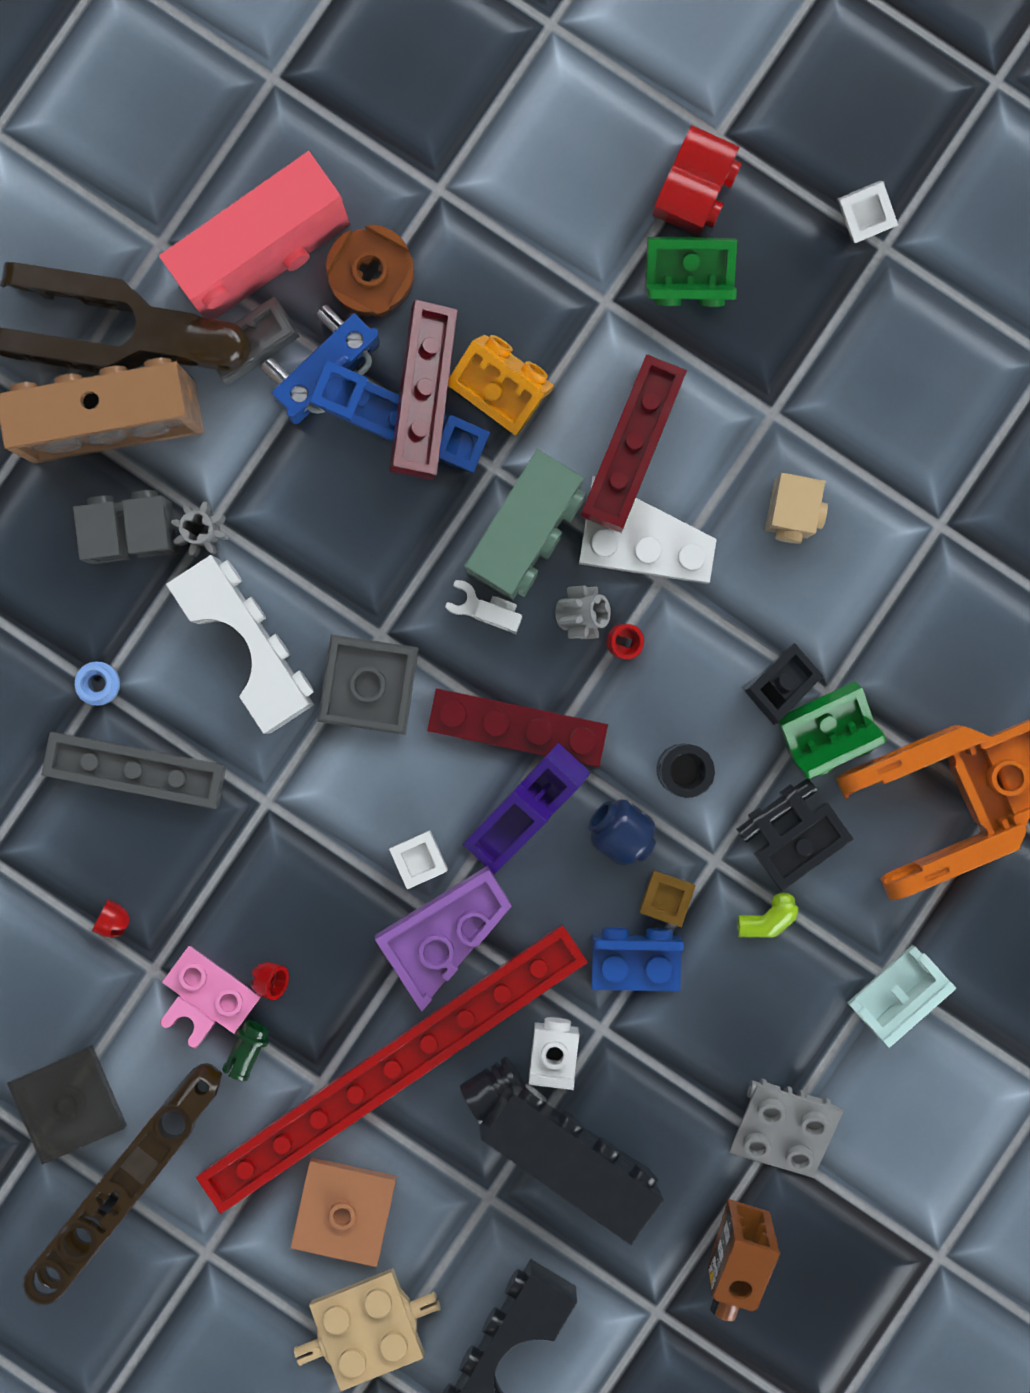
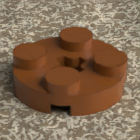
M367 225L365 226L366 229H358L354 232L349 230L334 242L328 253L326 271L329 286L337 301L350 312L365 317L384 318L405 302L413 288L415 279L413 259L404 240L386 227ZM373 261L378 262V271L381 273V276L378 279H371L370 282L364 281V274L359 270L361 265L370 266Z

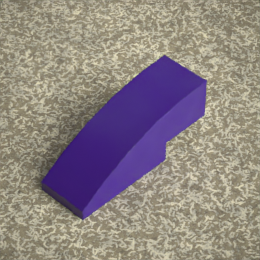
M557 743L462 845L495 874L580 788L591 772L560 743Z

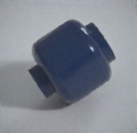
M620 799L613 803L611 801L603 803L589 822V830L592 831L590 838L593 846L617 864L628 865L637 859L643 861L651 854L655 847L656 840L653 838L655 823L653 819L628 800Z

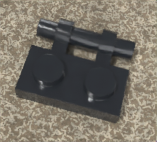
M804 779L795 787L790 784L779 792L781 797L763 810L759 807L747 815L749 820L736 829L745 843L758 834H761L766 840L767 844L753 854L781 891L854 840L828 803L824 802L811 811L805 800L818 791L810 779ZM790 811H793L799 821L779 834L772 824Z

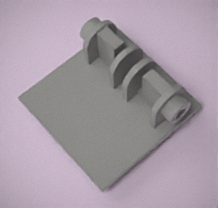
M761 1078L759 1082L751 1080L747 1091V1098L751 1099L731 1144L729 1153L814 1178L842 1117L843 1108L831 1104L830 1098L824 1097L821 1099L805 1095L803 1090H798L795 1095L792 1093V1087L786 1086L782 1091L780 1086L767 1083L766 1079Z

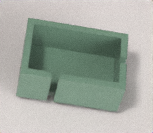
M536 449L465 564L467 575L511 602L517 594L525 597L538 576V570L534 568L540 556L548 560L561 539L562 531L557 529L563 519L571 523L584 501L583 498L586 493L581 490L584 477L539 449Z

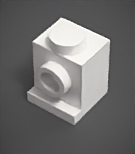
M547 1017L544 1023H534L528 1074L529 1085L574 1090L579 1030L578 1027H571L570 1020ZM558 1047L563 1051V1056L559 1060H552L547 1058L546 1053L550 1048Z

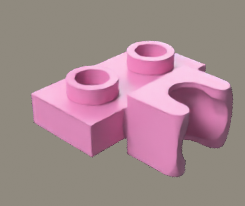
M188 946L162 981L163 984L179 994L180 997H177L160 1021V1025L168 1028L175 1025L181 1017L190 1018L194 1023V1031L188 1039V1045L197 1049L216 1022L235 1034L261 996L198 950Z

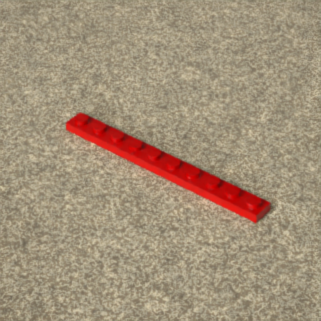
M563 924L559 925L200 1171L196 1176L197 1181L221 1215L587 964L586 957Z

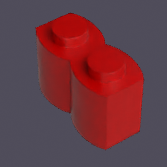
M691 125L658 196L652 216L699 237L705 225L713 229L724 203L717 200L723 185L732 188L742 165L741 162L735 160L740 147Z

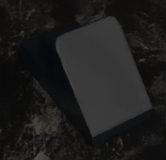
M794 643L785 649L763 672L747 682L742 689L770 722L775 725L812 689L823 675Z

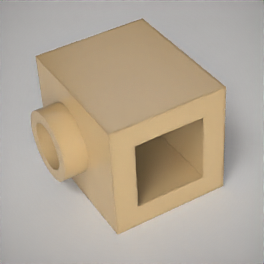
M781 473L777 476L773 483L765 531L776 533V540L795 544L802 543V538L808 539L816 534L817 529L824 527L827 517L828 503L822 502L826 481Z

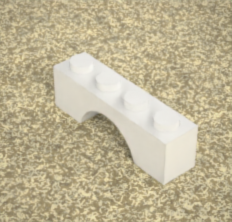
M210 555L166 585L190 622L197 624L210 622L227 623L243 636L250 649L252 669L249 681L239 697L263 734H271L314 706L309 695L314 693V690L300 670L294 674L285 661L290 656V653L276 633L272 636L268 635L261 624L266 619V616L253 597L246 600L236 586L242 580L228 560L221 563L218 558Z

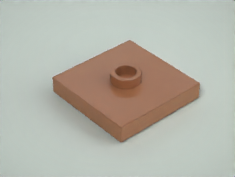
M311 1157L291 1249L377 1267L397 1176Z

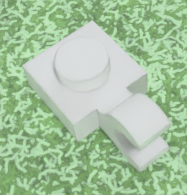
M455 580L453 586L467 593V601L460 606L447 602L445 607L449 612L455 615H468L508 632L517 633L522 615L515 612L516 604L496 596H492L490 603L479 600L476 597L474 588L469 583Z

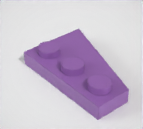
M486 866L375 934V941L422 1012L432 1001V996L445 981L448 982L458 970L461 962L474 947H478L512 905L490 868Z

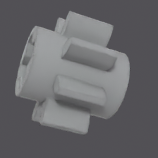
M207 502L201 504L200 511L193 510L186 504L183 505L185 515H183L181 520L171 521L174 526L179 528L181 534L175 538L174 543L178 546L191 543L189 555L196 558L200 554L201 549H206L211 554L216 555L217 549L214 545L217 544L219 539L228 540L229 538L228 535L221 531L219 526L224 523L226 517L221 513L210 517L211 505ZM203 523L209 527L207 534H199L197 536L192 533L194 525L201 526Z
M597 586L567 587L568 597L561 598L556 605L555 616L561 629L568 630L569 639L599 638L598 628L607 626L611 616L610 604L607 598L601 594L598 595Z

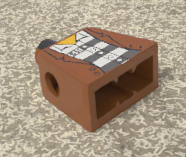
M727 1200L708 1264L711 1295L713 1298L710 1310L716 1317L722 1320L734 1321L739 1308L748 1311L758 1309L780 1255L770 1211L734 1200Z

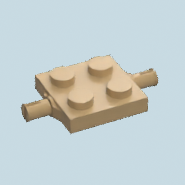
M392 1268L311 1301L309 1307L317 1326L318 1339L294 1347L295 1358L298 1357L297 1363L299 1366H302L307 1362L324 1356L325 1360L332 1367L341 1392L424 1358L425 1351L417 1332V1318L441 1310L439 1299L437 1300L438 1296L433 1291L428 1295L410 1301V1298L401 1289L395 1270Z

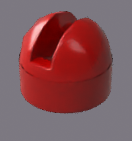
M618 624L611 628L606 636V647L616 658L633 659L641 653L644 646V636L641 630L632 624ZM616 637L631 639L630 647L616 644Z
M107 899L92 932L109 938L121 936L129 925L130 916L127 910L120 904Z
M263 962L255 967L251 973L254 977L250 982L252 989L259 996L269 1000L279 999L285 992L289 982L288 969L273 962Z

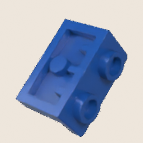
M623 927L602 928V934H592V990L680 991L681 951L684 950V941L680 936H673V929L647 928L646 935H629V929Z

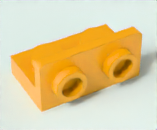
M483 335L472 340L450 375L448 386L516 436L527 424L543 398L550 394L554 385L546 380L548 374L541 367L530 361L523 363L511 354L513 349L506 341L495 335H490V337Z

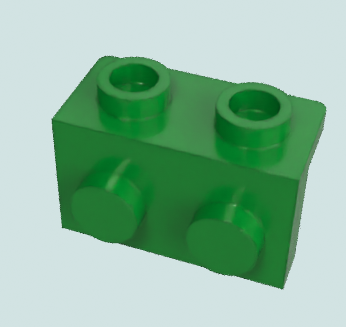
M647 237L645 277L647 298L655 299V304L660 306L681 305V299H699V305L719 307L725 305V300H735L737 297V289L734 286L737 239Z
M856 681L788 712L777 723L791 761L806 779L825 775L831 772L834 767L855 757L865 756L871 753L874 748L887 742L884 732L874 723L863 688Z

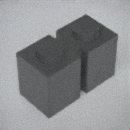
M156 490L130 493L131 499L122 500V502L118 503L114 502L113 496L87 498V505L73 507L79 559L90 564L130 560V554H137L138 558L177 554L178 548L174 543L176 538L175 526L171 523L174 520L172 502L162 495L158 496Z

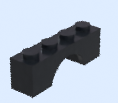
M530 1259L524 1271L517 1269L507 1284L505 1294L509 1296L501 1309L494 1307L484 1323L482 1332L485 1333V1336L478 1348L471 1345L459 1367V1371L463 1373L456 1385L453 1386L449 1383L442 1393H503L495 1376L496 1369L502 1358L513 1347L526 1341H555L577 1304L576 1286Z

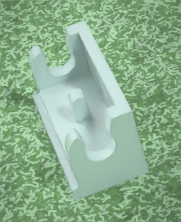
M911 945L847 1003L878 1039L890 1048L957 988L925 953L922 954L914 945Z

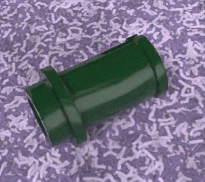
M246 1020L243 1026H240L235 1032L238 1037L226 1063L222 1067V1071L225 1074L229 1073L228 1076L233 1079L247 1081L261 1048L268 1046V1028L256 1021Z

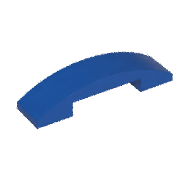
M326 360L309 403L358 428L393 443L399 395L367 381L368 378ZM444 415L438 461L457 469L474 473L490 432L455 416Z

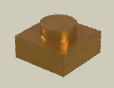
M652 869L638 911L649 917L682 927L696 885Z

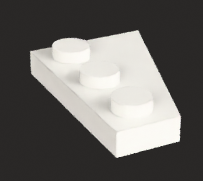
M595 476L592 477L591 488L596 478ZM636 498L622 533L588 519L585 520L579 564L708 584L711 578L716 539Z

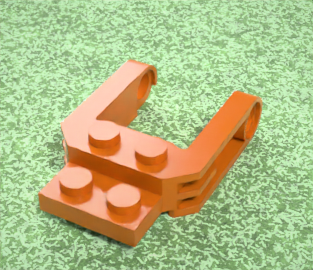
M1030 719L990 736L971 728L954 724L849 769L835 777L844 799H847L855 791L875 783H889L948 757V766L973 821L980 827L979 834L884 874L880 881L889 900H898L911 896L1020 849L1027 832L1026 825L1030 819Z

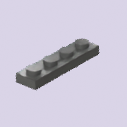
M50 732L41 775L217 809L219 808L227 765L59 732Z

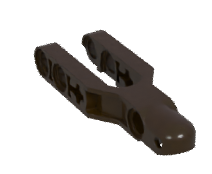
M17 262L4 263L1 287L8 285L19 290L38 293L45 299L54 300V296L78 299L88 306L132 312L135 314L136 327L132 336L120 346L0 327V356L99 373L100 369L110 366H124L127 370L136 369L144 365L145 361L155 358H169L171 362L176 361L180 365L233 371L240 368L249 357L251 351L250 339L238 325L226 321L207 319L188 312L152 307L123 279Z
M204 1063L196 1066L186 1075L29 1268L24 1277L23 1287L25 1294L31 1301L47 1305L55 1302L64 1294L190 1136L195 1127L196 1120L217 1095L222 1078L221 1071L212 1064ZM205 1082L208 1086V1091H200L198 1083ZM170 1111L180 1113L186 1123L184 1132L178 1135L167 1133L162 1125V1118L165 1113ZM115 1191L120 1197L111 1210L106 1213L99 1209L108 1200L112 1192ZM85 1217H93L99 1221V1225ZM77 1228H83L88 1231L92 1242L81 1240L77 1234ZM47 1267L55 1269L60 1279L51 1277ZM37 1273L38 1280L43 1286L57 1290L52 1293L39 1291L34 1283L35 1274Z

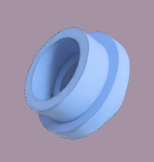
M90 662L84 665L75 677L77 695L82 701L90 705L100 706L111 702L117 696L120 689L118 673L112 666L104 662ZM100 675L105 680V687L102 691L96 692L92 687V681L96 676Z

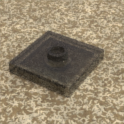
M93 1045L7 1083L42 1165L123 1130L127 1126Z

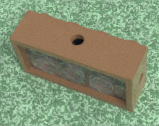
M169 358L150 359L144 362V367L127 370L124 366H110L100 369L98 376L82 378V375L79 374L61 375L54 379L55 383L38 386L34 382L17 383L9 387V392L0 393V425L4 447L33 464L205 433L196 382L176 361L171 362Z

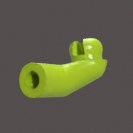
M786 892L777 893L773 896L772 908L764 915H738V937L773 938L780 935L797 918L798 907L795 905L794 896Z

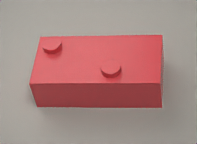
M307 151L161 253L159 257L202 317L215 320L285 270L294 271L303 266L309 260L311 252L350 226V222L341 195L310 151Z

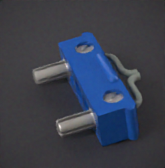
M328 305L322 306L323 312L319 309L317 317L333 332L331 336L290 375L273 358L266 360L284 381L265 362L262 364L261 369L278 385L271 393L275 401L287 412L292 424H299L310 412L316 414L325 412L309 403L326 360L351 371H354L365 360V364L356 372L362 376L371 367L372 359L370 355L380 344L378 330L376 328L370 329L355 313L344 322Z

